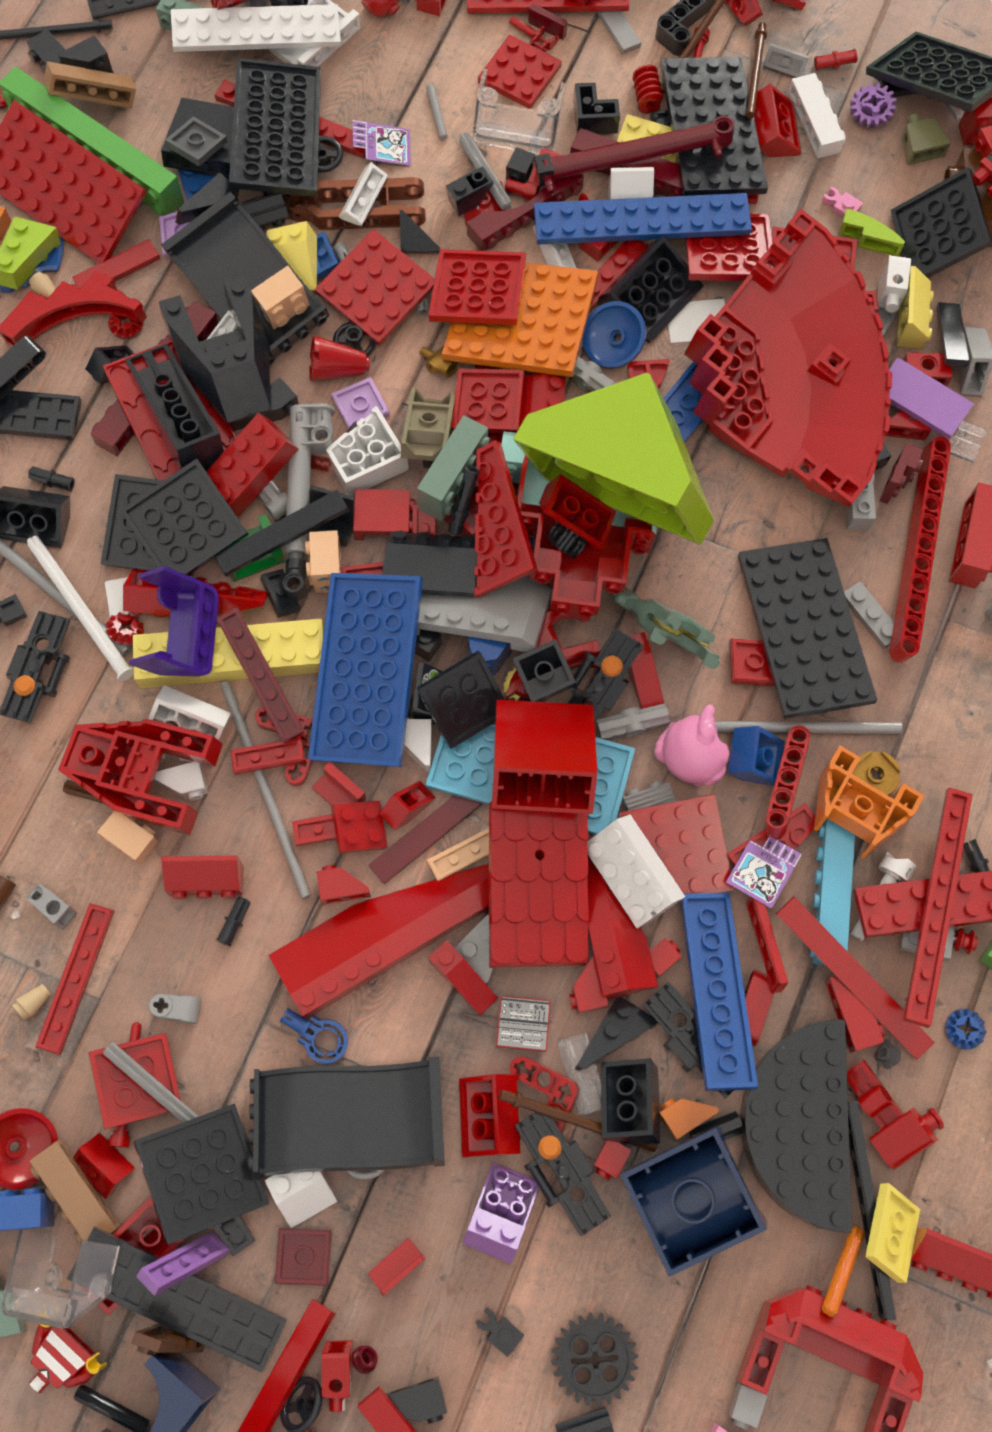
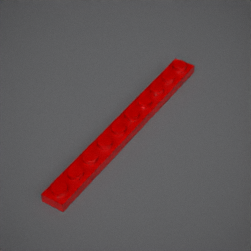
M950 787L945 793L903 1021L929 1028L932 1024L973 796L971 793Z

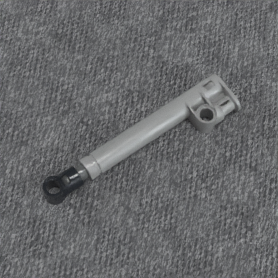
M322 403L297 404L290 408L289 439L299 450L288 461L286 516L310 504L311 454H326V449L334 443L331 416L335 414V408L332 405ZM321 438H327L324 441H319ZM309 533L285 545V556L289 559L286 560L283 587L288 597L294 601L304 599L308 592L306 586V561L304 558L308 556L306 555L305 541H308ZM300 584L299 588L295 590L290 589L293 585Z

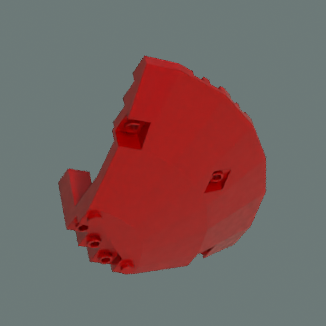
M800 209L714 317L710 314L699 326L684 355L698 365L689 384L703 394L693 413L710 425L708 430L727 445L784 478L788 471L806 484L805 488L849 507L872 479L879 453L883 448L884 439L890 429L889 406L891 399H889L892 387V371H889L887 360L889 359L887 343L883 340V323L879 314L874 311L871 304L873 299L868 297L865 290L866 283L861 272L855 271L849 263L850 258L846 253L842 254L836 246L837 241L829 230L804 210ZM801 468H805L807 473L803 472Z

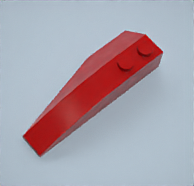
M132 569L123 585V611L135 615L145 613L153 614L156 617L170 616L171 610L163 607L158 601V586L139 579V574L147 571ZM196 578L197 580L207 583V578ZM221 581L215 584L207 583L218 592L217 615L225 614L236 607L239 611L264 606L268 596L266 591L238 586L233 589L228 583Z
M588 855V928L603 995L609 999H614L659 987L646 935L641 927L638 929L635 927Z

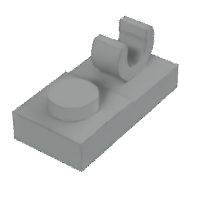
M771 43L763 66L795 77H801L804 74L810 56Z

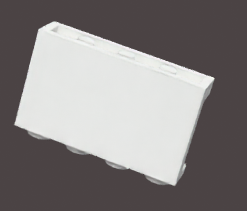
M308 0V5H335L330 0ZM338 6L342 46L361 29L360 15L354 9L347 13ZM339 47L269 49V51L285 63L318 67Z

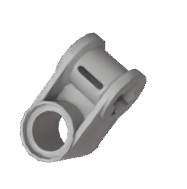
M158 994L151 999L149 1008L151 1013L160 1019L197 1024L201 998L188 995ZM164 1001L168 1005V1009H163L161 1013L157 1005H162Z

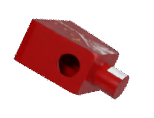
M353 1340L326 1341L322 1351V1398H329V1411L331 1412L344 1411L345 1398L350 1397L352 1389Z

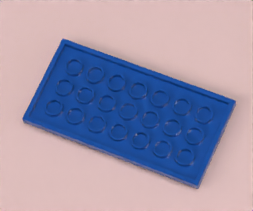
M331 573L308 760L402 768L423 578L421 576Z

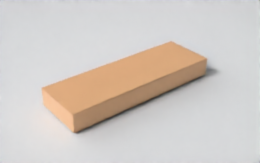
M489 828L427 859V863L437 881L489 856Z

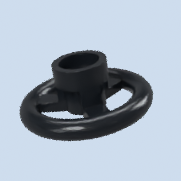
M319 136L318 172H329L340 165L343 159V149L335 139L328 136ZM320 143H329L335 147L336 151H328L322 148Z
M351 322L341 325L333 336L334 342L349 344L354 349L365 352L366 357L373 352L376 343L370 339L369 346L363 351L361 341L365 334L358 326L353 325Z
M310 1376L299 1378L280 1412L282 1425L288 1432H304L319 1416L323 1401L322 1388L315 1378ZM305 1385L301 1396L295 1402L290 1403L295 1392ZM312 1390H314L315 1397L310 1396ZM293 1412L299 1413L302 1423L292 1424L288 1414Z

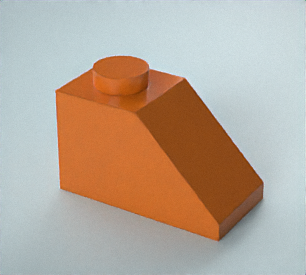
M671 1098L660 1105L662 1111L659 1112V1118L672 1139L677 1140L720 1111L715 1106L686 1099H679L675 1102Z

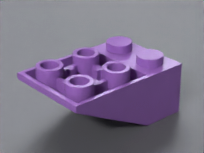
M492 1163L462 1244L511 1264L539 1188L535 1179Z

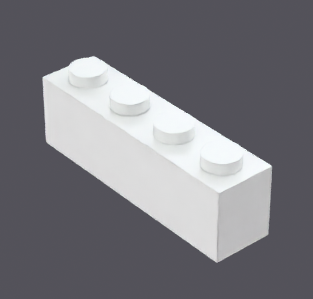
M815 73L793 78L788 94L794 103V108L817 159L840 153L846 140L845 133L840 129L837 115L833 113L830 107V100L824 94L822 82L818 80Z

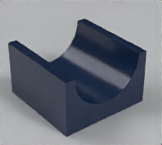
M719 1124L628 1168L620 1174L669 1277L767 1230L768 1222L750 1194L729 1151L724 1133Z
M155 1353L144 1364L153 1375L159 1392L158 1414L150 1432H187L220 1390V1387L181 1353ZM106 1428L105 1430H103V1431H101V1432H111V1431H110L108 1428Z

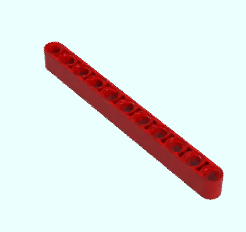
M944 436L935 437L923 448L921 454L923 463L918 472L889 649L891 658L897 663H903L912 658L920 649L951 452V444Z

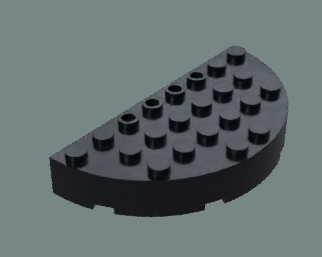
M829 1020L805 1026L789 1034L771 1047L756 1065L758 1088L756 1090H745L743 1094L740 1119L743 1124L741 1138L754 1176L770 1198L793 1217L814 1227L833 1232L852 1233L845 1020Z

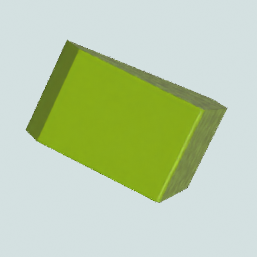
M644 373L527 414L513 438L544 480L551 482L558 475L562 474L609 507L701 545L714 522L713 515L676 420L649 373Z

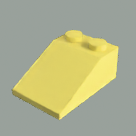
M305 221L267 230V237L309 290L312 293L315 292L317 287V235L308 222Z

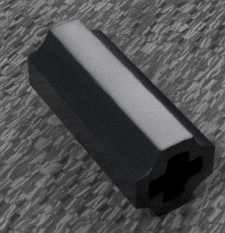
M734 1111L695 1127L689 1131V1136L692 1138L719 1124L726 1140L743 1133V1124L737 1112Z
M606 1406L555 1424L557 1432H614Z

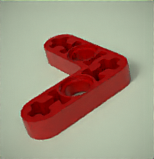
M260 707L255 713L257 724L262 729L277 733L270 719H267L266 723L263 722L261 716H266L267 712L264 707ZM295 714L305 731L295 738L301 737L305 740L303 741V747L310 748V743L307 742L308 733L306 729L312 727L313 719ZM308 757L305 758L306 762L299 763L306 766L300 765L299 772L302 776L296 777L295 780H293L290 773H295L297 764L286 766L284 775L290 785L301 786L305 783L313 762L308 760Z
M520 1056L512 1060L509 1067L510 1073L517 1075V1080L549 1095L550 1099L547 1105L559 1107L561 1110L570 1113L572 1112L580 1092L577 1082L529 1057ZM525 1062V1068L531 1071L535 1070L533 1075L528 1072L519 1074L520 1069L517 1067V1064ZM542 1072H547L551 1078L550 1084L546 1087L538 1082V1077ZM569 1084L572 1095H567L563 1101L568 1103V1106L555 1102L556 1098L558 1100L563 1098L564 1091L561 1090L562 1086ZM555 1122L561 1133H563L566 1122Z

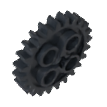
M589 1312L588 1320L585 1321L581 1315H578V1324L569 1320L571 1327L569 1331L561 1328L564 1334L563 1339L555 1337V1341L560 1344V1347L551 1350L554 1354L558 1355L557 1359L551 1360V1364L559 1366V1369L554 1371L553 1374L554 1376L563 1377L558 1385L560 1387L568 1385L566 1395L569 1396L575 1392V1401L577 1403L582 1397H585L586 1406H589L591 1400L595 1399L597 1406L600 1407L601 1399L605 1398L610 1405L611 1395L614 1394L618 1399H621L619 1389L622 1388L629 1391L625 1383L626 1380H635L629 1373L630 1370H638V1367L631 1363V1360L638 1358V1354L630 1352V1349L634 1348L636 1344L635 1342L626 1341L631 1335L629 1331L623 1334L620 1333L623 1328L622 1323L617 1324L615 1327L613 1326V1317L604 1322V1315L600 1313L598 1319L594 1320L593 1314ZM604 1336H610L613 1339V1347L609 1351L600 1349V1340ZM578 1338H583L587 1342V1348L583 1353H576L573 1350V1343ZM592 1352H596L599 1357L618 1355L617 1360L597 1361V1366H593L590 1361L571 1363L572 1358L592 1357ZM607 1365H613L616 1368V1375L611 1380H606L602 1376V1370ZM580 1367L589 1369V1378L585 1382H579L575 1378V1373Z

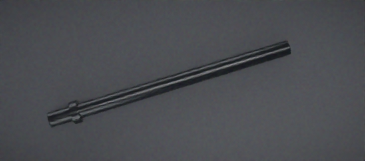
M94 19V22L0 30V40L32 37L46 29L52 35L95 30L96 32H101V30L113 29L112 20L99 21V19Z

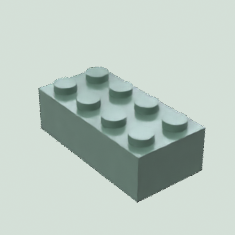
M463 415L417 487L419 510L440 521H443L446 515H451V509L455 505L454 502L457 499L465 467H476L477 449L489 443L488 427Z

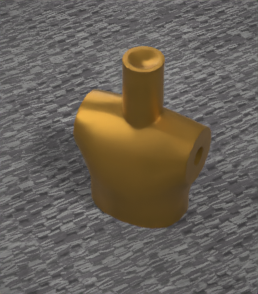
M444 346L436 352L422 347L420 355L428 358L425 366L431 373L451 377L458 370L460 362L442 360Z

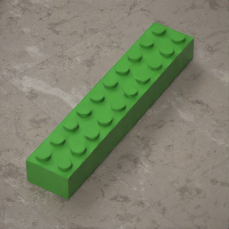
M15 66L0 81L1 95L7 103V110L13 100L17 101L145 188L147 193L141 204L150 207L156 215L164 216L174 213L184 204L178 178L175 174L60 96L48 94L44 85Z

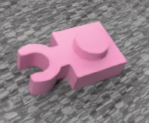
M831 187L828 192L832 197L825 194L822 199L824 204L833 205L832 211L842 218L846 208L859 211L863 204L847 192L843 196L840 195L839 191L834 187Z

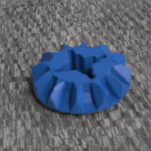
M969 1009L954 1011L949 1015L945 1023V1032L950 1042L956 1047L965 1050L976 1048L984 1042L983 1039L987 1031L984 1026L985 1021L978 1016V1013ZM966 1021L968 1023V1027L975 1030L973 1032H969L967 1034V1037L963 1030H961L960 1028H956L965 1025Z

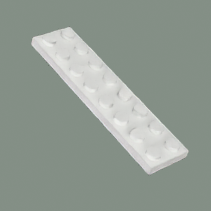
M338 4L233 7L217 10V8L171 9L174 52L341 47Z

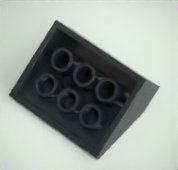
M662 236L651 242L598 299L602 304L621 301L636 308L646 324L645 341L651 343L704 285L700 280H688L686 262L665 236Z
M404 531L390 532L386 545L382 575L421 576L423 578L422 594L474 597V588L477 585V576L474 575V569L477 566L475 536L431 535L426 532L417 534Z

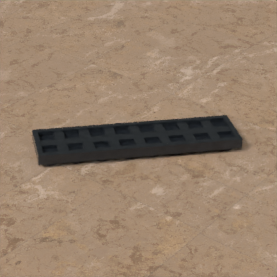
M11 390L0 401V433L74 440L82 400L80 396Z
M94 1226L67 1280L259 1372L263 1371L287 1322L286 1318L195 1274L154 1296L136 1276L141 1268L160 1259V1257Z

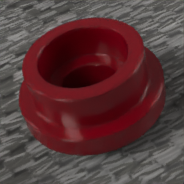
M359 1346L353 1351L352 1364L359 1373L369 1374L375 1369L378 1356L372 1347Z

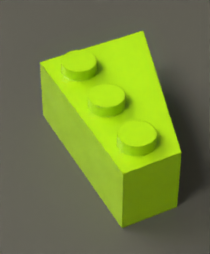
M14 216L0 247L1 286L18 290L35 272V267L41 261L44 262L48 258V254L54 247L57 248L61 244L57 227Z

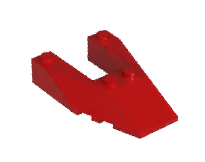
M143 719V721L137 722L119 721V723L81 724L75 725L58 770L115 812L168 830L191 835L199 812L187 804L150 795V788L163 753L215 767L223 744L213 735L150 719Z

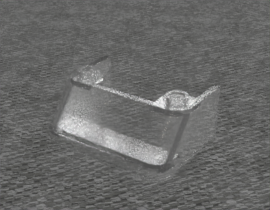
M483 69L476 100L473 124L474 140L480 144L513 150L518 147L539 154L542 148L553 151L564 106L565 83L561 82L558 99H543L539 104L538 110L497 103L498 93L495 89L487 87V69Z
M20 1229L2 1299V1312L6 1316L52 1327H71L109 1295L120 1246L82 1240L71 1288L68 1290L58 1288L62 1273L58 1264L51 1263L57 1235Z

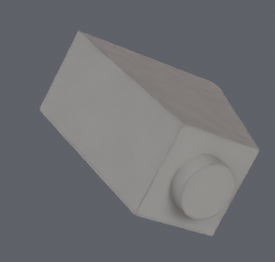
M964 327L969 362L967 366H959L960 393L962 395L983 396L992 369V347L987 329Z

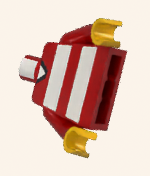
M49 1306L38 1315L39 1324L32 1346L33 1358L31 1359V1364L38 1370V1373L29 1384L38 1393H42L49 1383L57 1389L62 1386L72 1388L87 1383L96 1373L107 1366V1362L102 1365L98 1363L97 1357L100 1353H96L63 1320L55 1322L60 1314L56 1312L51 1317L48 1314Z

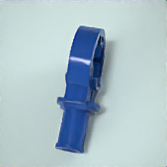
M287 1008L284 1014L292 1020L283 1015L279 1022L287 1025L311 1041L310 1043L302 1037H299L297 1042L305 1046L308 1055L314 1061L329 1064L339 1060L344 1055L348 1046V1035L340 1023L330 1019L321 1020L313 1015L310 1020L320 1025V1028L293 1012L290 1008ZM334 1025L342 1032L344 1044H341V1037L338 1036L337 1048L327 1054V1056L336 1054V1056L331 1059L319 1058L315 1054L324 1056V1052H320L316 1048L315 1037L318 1032L326 1029L337 1034L338 1031L332 1028ZM310 1028L313 1031H315V1033L311 1035L307 1032V1029ZM310 1046L313 1047L315 1052L311 1051ZM339 1047H342V1051L338 1053Z

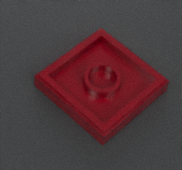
M279 1228L275 1284L328 1286L332 1230Z

